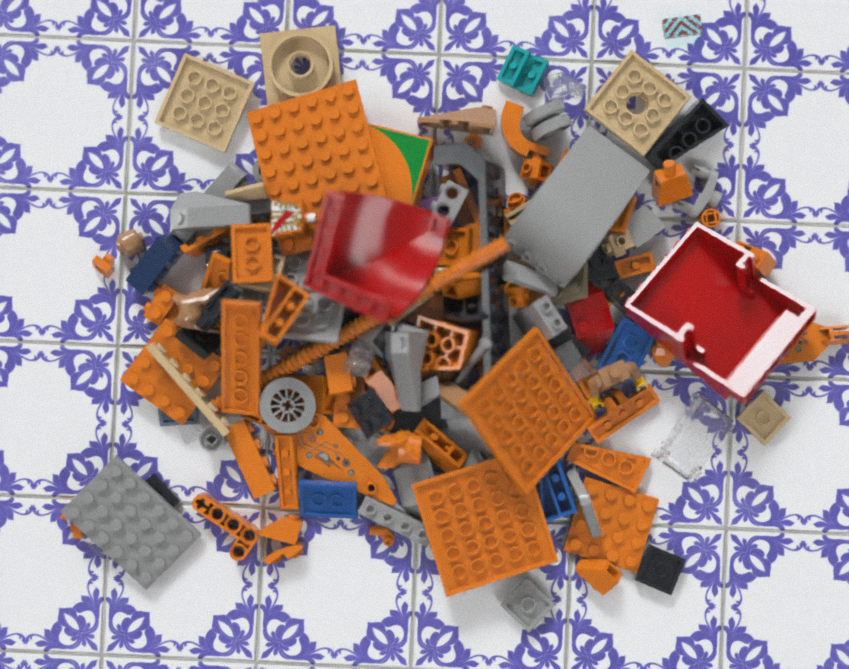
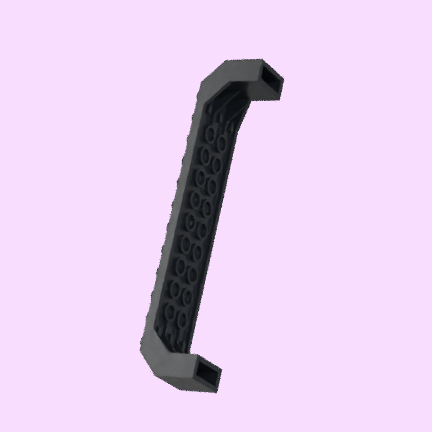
M466 142L433 146L435 166L448 171L457 168L467 169L479 182L480 248L483 249L484 245L488 246V243H493L495 239L499 240L500 236L504 237L503 209H506L505 168L480 148ZM507 251L504 252V255L500 254L499 258L495 257L493 258L494 261H488L487 265L484 263L483 267H481L483 338L489 339L492 343L491 347L484 352V376L510 351L509 303L503 288L508 283V281L503 280ZM441 400V419H468L464 413L460 414Z

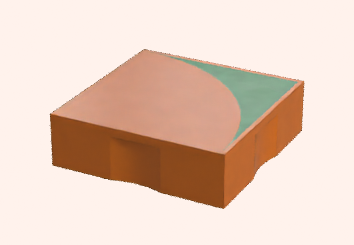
M368 123L387 198L419 207L424 181L430 171L434 157L433 146L437 144L430 138Z

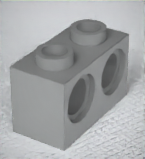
M450 180L446 184L442 183L438 190L440 196L437 201L433 200L429 211L438 214L440 207L448 208L449 213L444 217L452 219V226L469 190ZM455 190L458 196L455 199H450L447 197V192Z

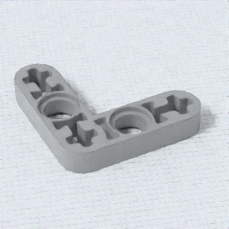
M575 468L565 471L569 484L580 503L592 538L601 536L602 532L592 502Z

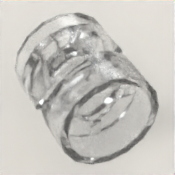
M354 341L344 369L357 377L368 376L376 348L365 341Z

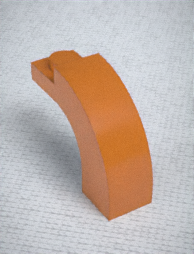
M506 100L501 115L500 128L503 140L508 148L522 159H526L528 153L531 154V157L546 159L550 148L527 140L520 131L519 122L524 107Z

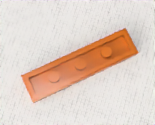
M276 433L274 439L280 510H299V479L295 433Z

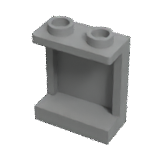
M547 295L512 316L524 336L533 327H538L545 339L549 340L567 328V325Z

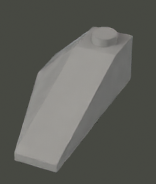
M385 332V353L401 410L420 412L421 333Z

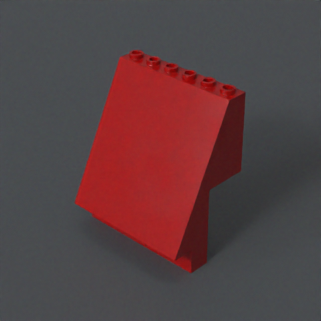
M698 222L686 230L685 236L674 244L672 251L662 258L660 265L650 272L647 280L638 286L635 294L628 297L624 305L626 314L722 398L727 400L731 396L744 405L816 319V309L756 275L755 254Z

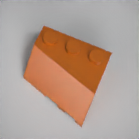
M418 315L416 327L429 330L421 371H429L428 369L462 370L475 351L480 331L431 315Z

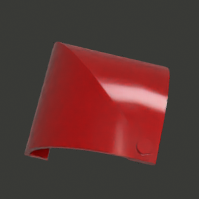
M326 190L303 286L383 323L389 322L406 311L429 282L442 255L452 219L427 209L386 197L352 191Z

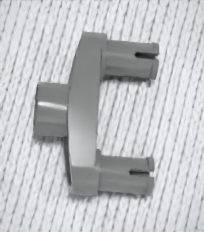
M697 163L694 164L690 174L705 180L706 183L697 203L691 204L681 199L676 201L673 207L688 214V217L694 220L706 205L716 209L723 195L714 190L719 172L714 169L709 170Z

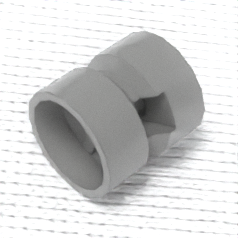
M215 426L205 428L199 435L200 446L208 452L218 451L225 447L228 442L226 436L223 437Z

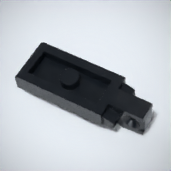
M227 280L202 309V317L196 323V326L200 330L207 332L221 319V300H237L242 293Z

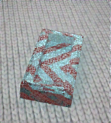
M700 14L667 18L661 21L664 40L701 35L703 33Z

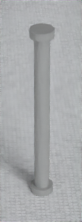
M482 338L480 340L479 347L453 382L455 385L460 387L485 350L491 347L492 343L489 339Z

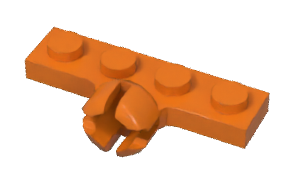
M647 384V388L644 386L640 391L627 398L620 389L610 391L614 400L608 397L607 394L603 396L602 401L606 408V413L592 422L587 428L597 444L661 401L650 384Z

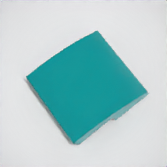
M513 45L497 80L525 95L533 97L549 62L532 55L530 51Z

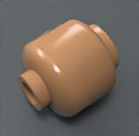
M134 229L119 234L117 241H115L120 254H124L126 257L142 252L144 249L143 244L146 243L142 233H137Z

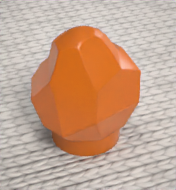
M658 341L652 346L653 360L660 367L669 366L674 355Z

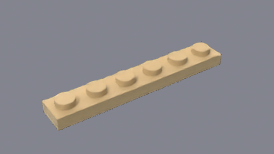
M150 343L146 347L222 436H226L232 430L230 422L225 417L221 418L217 413L218 408L212 402L208 403L204 398L206 396L199 387L195 388L191 383L193 381L186 372L182 373L179 370V363L173 357L170 359L166 355L167 350L161 343Z

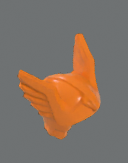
M402 429L396 433H385L376 440V444L390 447V450H386L376 467L394 469L402 463L419 465L422 459V436Z

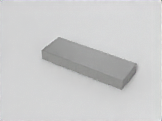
M509 260L504 263L503 280L551 297H555L558 294V285L543 273Z

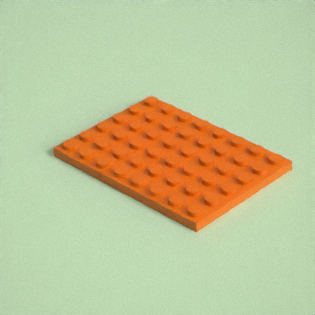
M356 79L247 112L263 182L271 202V209L272 199L303 203L307 207V213H317V225H307V233L305 235L278 240L281 256L288 258L312 251L326 190L360 192L387 198Z

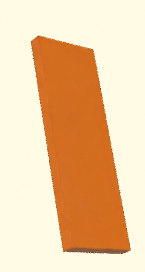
M234 299L221 300V413L260 416L261 414L259 404L261 397L262 338L258 334L262 324V302Z

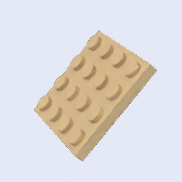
M184 53L154 123L226 154L256 84Z

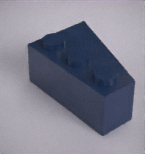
M172 232L158 236L125 281L142 295L149 292L153 293L159 285L158 283L167 276L169 270L184 254L180 248L184 243Z

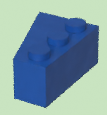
M561 458L540 479V503L546 522L578 512V507Z

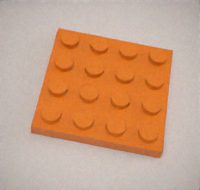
M165 318L121 377L120 381L183 426L197 406L146 347L152 342L161 343L167 350L166 355L170 359L173 357L179 363V370L182 373L186 372L193 381L191 383L195 388L199 387L205 395L221 375V357L214 352L204 361L174 337L181 328L168 318Z
M585 476L583 485L592 502L602 535L592 538L580 503L577 500L578 512L572 516L563 550L590 559L609 560L616 567L637 573L659 499L638 492L634 493L628 489Z

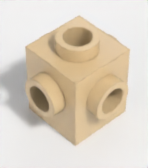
M628 228L626 234L613 231L607 232V237L601 240L602 250L609 257L615 255L618 258L627 254L626 249L635 246Z

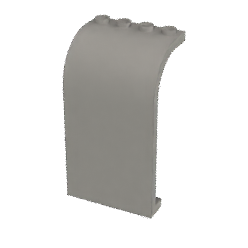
M588 125L504 236L510 250L534 266L540 273L550 278L556 285L564 288L601 242L651 170Z

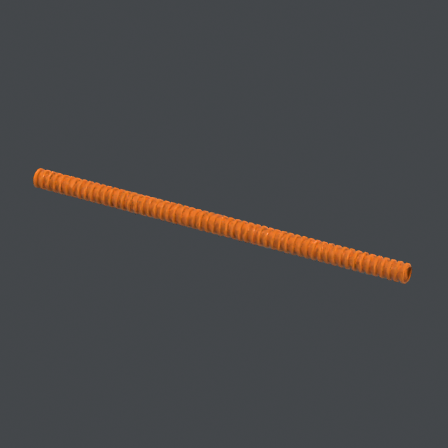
M500 236L499 240L495 239L493 243L489 242L488 246L484 245L483 249L479 248L477 252L473 251L472 255H466L467 258H461L460 262L457 260L456 264H450L451 267H445L444 271L440 270V273H434V276H431L429 282L413 303L417 304L419 300L423 301L424 297L428 298L429 294L433 295L435 291L439 292L440 288L444 289L445 285L449 286L451 282L455 283L456 279H461V276L465 277L467 273L471 274L472 270L476 271L477 267H483L484 263L487 265L488 261H494L493 258H499L500 254L504 255V252H510V247L505 238ZM360 315V318L354 319L355 321L344 324V327L341 326L338 344L313 342V345L309 344L308 347L298 350L297 353H293L287 359H282V362H277V365L273 364L272 368L268 367L267 371L263 370L261 372V391L274 380L287 377L288 374H293V371H298V368L302 369L303 365L307 366L309 362H314V359L318 360L319 356L323 357L324 353L328 354L329 351H334V348H339L345 342H350V339H355V336L359 337L360 333H366L365 330L369 331L371 327L375 328L376 324H381V321L368 315ZM217 396L211 402L218 408L217 413L222 414L221 396Z

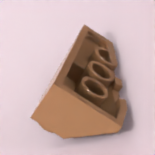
M482 105L481 107L419 117L417 125L492 136L497 110L493 109L492 106Z

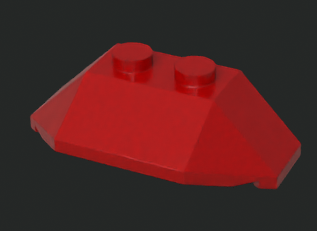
M588 283L587 298L567 303L577 338L591 349L587 356L602 352L615 329L604 291Z

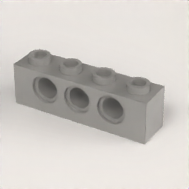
M366 495L358 514L428 547L429 539L423 520L393 505H388Z

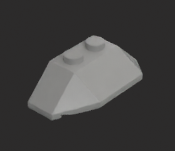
M421 446L422 459L419 465L402 463L393 469L402 508L420 518L422 517L411 484L434 477L430 457L423 446Z

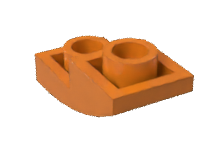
M297 542L296 545H285L268 554L263 560L267 565L272 562L275 565L284 558L282 554L287 559H290L292 556L295 559L304 552L302 548H304L305 544Z

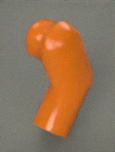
M370 525L369 535H379L386 546L393 545L395 536L389 528Z

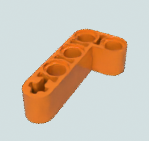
M207 493L199 494L193 499L192 506L195 511L237 538L230 549V556L236 561L243 560L259 539V528ZM205 499V505L200 506L201 501L199 500ZM213 504L214 506L208 512L207 510L210 508L209 506ZM215 509L222 510V518L215 516ZM232 519L238 521L239 527L237 529L231 527L230 521ZM247 530L255 533L254 539L247 538ZM237 546L242 547L244 555H238L235 548Z

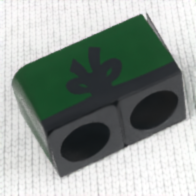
M615 278L605 287L606 300L628 316L624 305L628 297L635 294V291L619 278ZM615 284L624 286L625 294L622 297H615L612 294V287Z

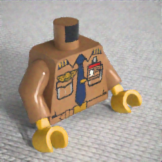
M620 360L597 370L591 375V379L588 381L591 397L589 403L594 410H596L598 404L601 407L604 406L603 401L599 397L600 393L633 379L637 391H640L639 387L645 385L646 388L648 387L636 363L632 361L625 363L624 360Z

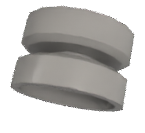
M562 99L543 104L523 117L527 127H535L530 133L534 142L551 138L572 126L573 123L569 115H560L565 110Z

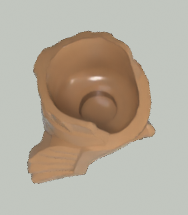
M211 287L191 292L188 295L175 294L172 297V301L180 306V311L173 323L182 326V328L202 331L196 326V323L202 317V309L205 307V304L219 289H212ZM211 327L207 332L220 334L221 330Z

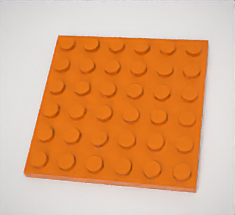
M533 327L457 403L520 493L524 495L528 494L597 418V415L538 327Z
M496 457L411 484L446 597L558 562L536 486L527 495L521 494Z

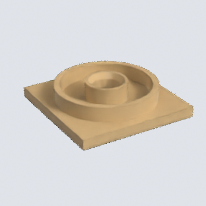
M335 25L260 34L267 106L342 83ZM304 57L309 60L310 69L305 74H296L292 70V63L296 58Z
M630 50L583 111L643 158L690 100L691 96L637 53ZM631 97L641 98L645 104L644 111L640 114H632L627 109L628 99Z

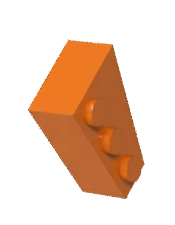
M278 272L273 282L258 334L260 338L273 347L277 345L311 296Z

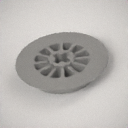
M285 377L274 380L265 387L260 397L259 409L263 420L270 428L281 433H295L307 427L312 421L316 411V402L311 389L305 383L295 378ZM285 389L286 397H284L280 390ZM288 389L293 390L291 397H289ZM297 391L300 395L293 399L294 393ZM275 393H278L281 399L274 397ZM301 397L304 400V402H295ZM272 400L280 404H272ZM287 400H289L290 404L293 405V407H290L289 410H287L286 406L283 405V403H286ZM304 405L305 407L304 410H302L296 406ZM279 407L280 409L273 412L272 408ZM294 410L302 413V415L299 417ZM282 411L281 418L277 417L276 414ZM285 413H287L288 421L283 420ZM290 413L293 414V416L295 417V420H291V415H290Z

